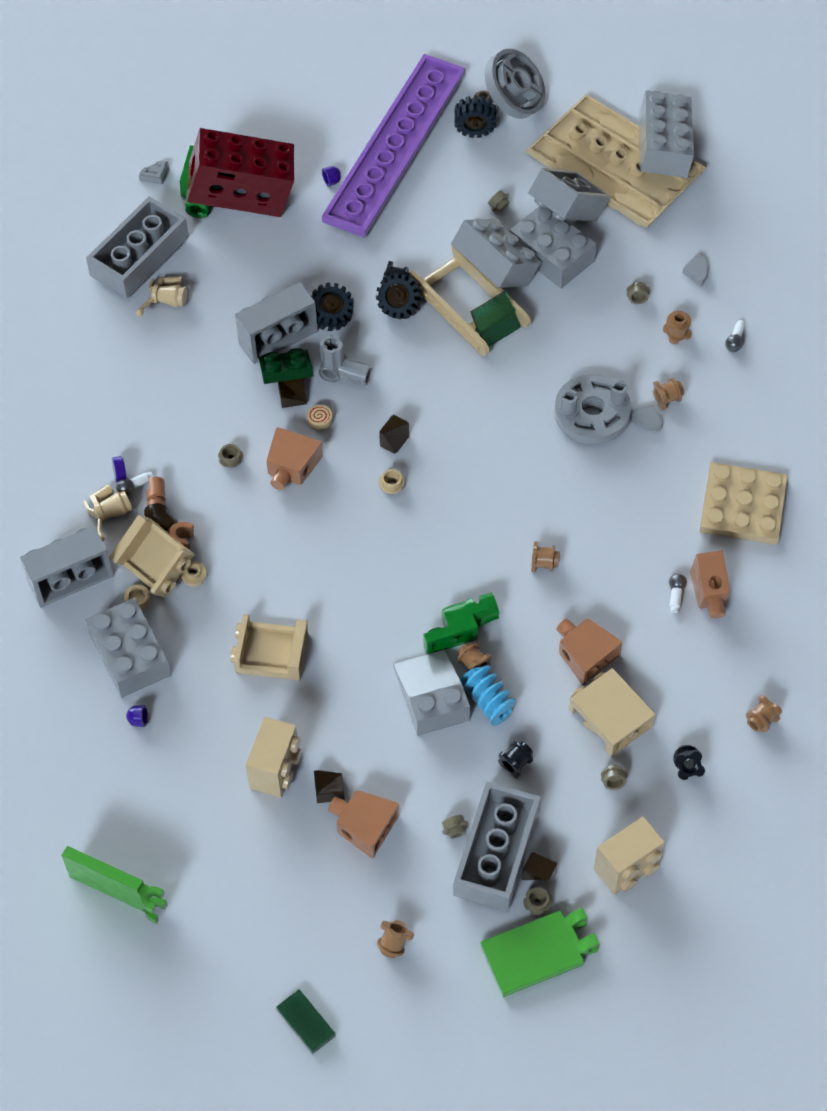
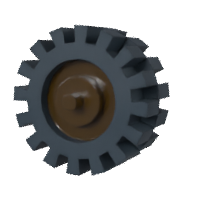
M474 95V99L467 96L466 101L463 99L459 100L454 110L455 128H457L459 133L462 132L463 136L469 134L470 138H473L474 135H477V138H481V134H484V136L489 135V132L492 133L494 128H496V105L492 104L490 99L486 101L484 96L478 99V95Z
M396 273L393 276H387L386 280L380 282L382 284L381 287H377L376 290L379 292L376 295V300L379 301L378 307L382 309L384 314L395 319H408L410 315L414 316L416 314L415 311L421 308L420 302H423V297H421L423 291L419 288L420 284L412 277Z
M330 282L326 283L325 287L321 284L318 286V290L314 289L311 297L315 301L317 324H320V329L324 330L325 326L328 327V331H332L333 327L336 328V331L340 330L341 325L345 327L347 322L351 320L354 308V300L351 298L352 294L350 291L346 293V287L344 286L339 289L338 283H334V287H330Z

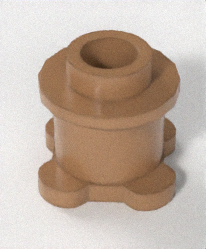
M674 311L668 315L667 322L663 326V332L669 336L670 343L677 344L683 339L689 340L691 338L692 332L688 330L691 326L690 316L683 311Z
M670 378L669 382L661 385L658 381L653 382V396L661 410L667 409V403L673 401L680 402L682 400L684 388L680 381Z
M534 541L531 572H535L536 567L548 568L550 571H553V566H559L560 551H555V545H552V548L539 547L538 541Z
M467 643L458 651L457 661L461 664L463 663L468 670L476 667L482 668L486 665L491 666V655H484L480 651L478 643Z
M761 695L758 698L759 703L756 707L746 713L747 724L751 729L756 732H767L772 721L777 723L780 720L779 715L782 713V709L777 704L769 701L766 696Z
M382 921L380 927L385 931L383 936L377 940L380 952L389 958L402 956L405 951L403 946L406 939L412 940L414 933L408 930L402 921Z

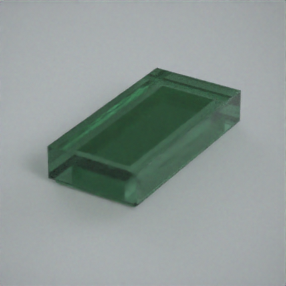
M300 989L276 1006L278 1013L312 1055L336 1037L333 1029Z

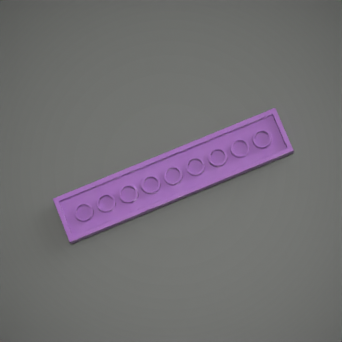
M423 54L323 213V223L363 238L367 236L465 76L464 67Z

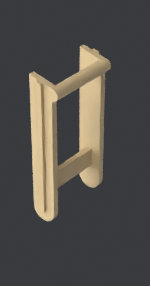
M451 245L453 253L451 261L424 279L414 270L410 272V276L420 284L419 288L423 291L421 296L480 355L486 356L490 353L487 343L480 337L482 333L509 315L524 328L531 324V320L528 314L502 288H498ZM459 266L498 303L470 324H467L430 287Z

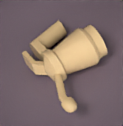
M183 276L159 277L157 284H155V279L152 278L149 284L151 298L137 309L136 315L141 317L144 313L143 310L151 302L155 304L163 303L176 308L179 306L184 307L187 303L188 291L186 287H181L184 280Z
M110 484L90 495L94 506L93 509L89 508L86 500L83 501L88 514L96 517L98 520L97 532L102 542L105 540V535L101 532L102 522H105L108 518L126 515L132 510L125 491L113 494Z

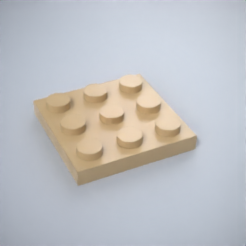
M710 462L699 532L777 545L788 474Z

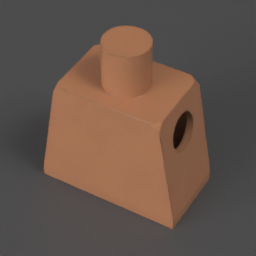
M277 427L267 457L268 474L273 476L270 482L271 485L278 490H284L288 482L297 485L303 484L323 456L322 441Z
M723 550L696 554L690 570V576L698 607L701 609L708 608L711 619L724 617L726 615L724 605L730 595V587Z
M566 618L556 628L563 636L559 644V653L582 685L621 655L622 642L590 619H585L576 627Z
M358 790L354 792L349 802L335 796L329 805L328 811L339 816L337 832L366 855L374 858L399 817V804Z

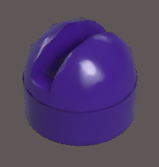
M329 166L322 169V177L326 186H333L341 180V172L338 168Z
M135 705L128 709L126 718L132 726H147L148 710L146 705Z

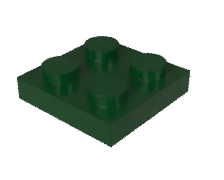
M294 348L287 353L280 354L268 352L264 356L258 357L264 384L314 377L308 349Z

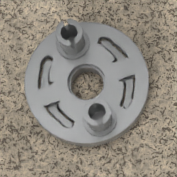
M504 49L488 60L485 68V81L489 94L496 105V118L506 113L514 118L523 119L540 110L545 100V86L538 68L529 57L515 49Z
M594 374L582 375L571 379L562 386L555 400L554 413L559 428L571 439L584 444H603L616 439L625 431L630 421L631 401L627 393V383L624 380H613ZM596 407L601 410V413L589 415L584 412V409Z

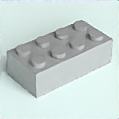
M645 90L639 112L640 171L687 178L694 157L691 97L682 94L675 95L661 91Z
M149 196L86 257L90 276L127 299L189 237L186 218Z
M486 781L455 876L453 896L509 911L540 811V796Z

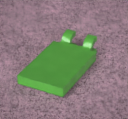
M69 846L65 848L61 855L70 878L143 912L145 911L148 920L157 924L159 917L154 913L156 907L165 909L168 905L167 901L162 899L164 896L163 889L155 886L150 887L144 884L143 880Z
M583 907L571 912L565 918L560 910L480 942L503 997L583 966V956L599 951V941L595 933L579 941L574 931L575 929L587 926L585 921L587 916Z

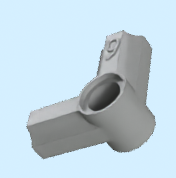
M330 335L327 338H322L320 342L321 366L318 371L319 376L330 383L342 380L365 387L370 379L372 365L348 359L343 352V343L339 340L338 336Z

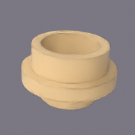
M388 469L379 478L380 489L387 494H396L404 488L405 480L398 470Z
M191 561L190 567L180 576L185 584L196 587L204 582L207 571L202 563ZM191 571H197L196 574H189Z

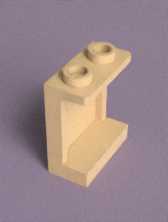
M138 515L109 558L116 564L123 565L151 588L150 591L154 595L165 597L173 591L179 576L190 567L191 559L195 554L151 518Z
M243 614L242 623H237L235 638L238 639L237 647H232L230 661L235 664L236 673L300 681L309 634L307 621L296 619V625L292 627L251 622L249 615Z
M613 668L606 673L601 672L596 675L591 684L585 688H578L570 697L569 710L573 714L578 712L605 741V751L611 757L654 726L656 714Z

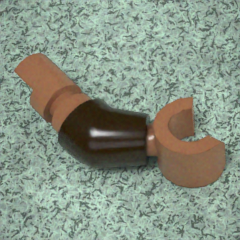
M156 476L150 477L149 489L146 492L147 507L144 509V516L151 518L190 550L188 541L181 538L187 537L190 539L194 535V525L189 522H178L169 513L165 503L164 479Z

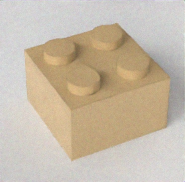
M268 717L263 718L245 765L250 789L281 798L284 789L290 788L293 778L291 770L293 765H298L302 754V749H299L300 737L297 736L296 725Z
M642 816L597 847L594 870L614 895L622 890L627 892L637 884L639 878L644 875L649 877L660 868L665 842Z

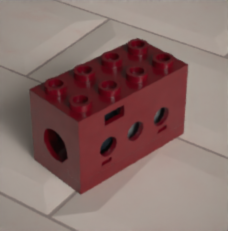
M199 128L188 163L187 202L281 217L294 184V144Z

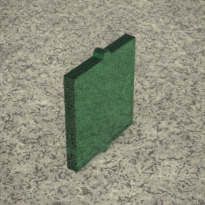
M506 291L470 311L476 325L475 331L479 333L488 347L521 328L515 314L516 309L512 306Z

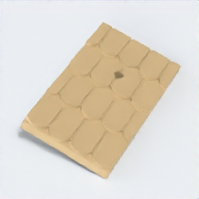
M587 94L526 151V153L549 169L578 172L611 196L607 203L613 210L617 209L633 222L645 228L707 168L693 160L687 178L640 171V127Z

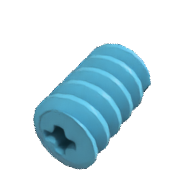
M490 665L483 666L482 668H473L465 673L460 681L465 686L466 692L471 694L472 700L478 702L477 706L480 710L484 711V716L490 719V724L493 726L499 725L511 715L516 699L506 700L510 695V691L504 690L500 692L504 684L503 682L494 684L498 676L496 673L488 675L491 671Z

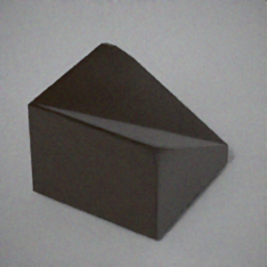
M303 378L278 382L282 408L307 404Z
M394 414L391 415L379 431L380 447L396 454L409 438V422Z
M322 770L314 771L317 803L331 802L335 796L345 800L342 773Z
M531 852L522 869V880L544 879L551 881L556 876L557 862Z

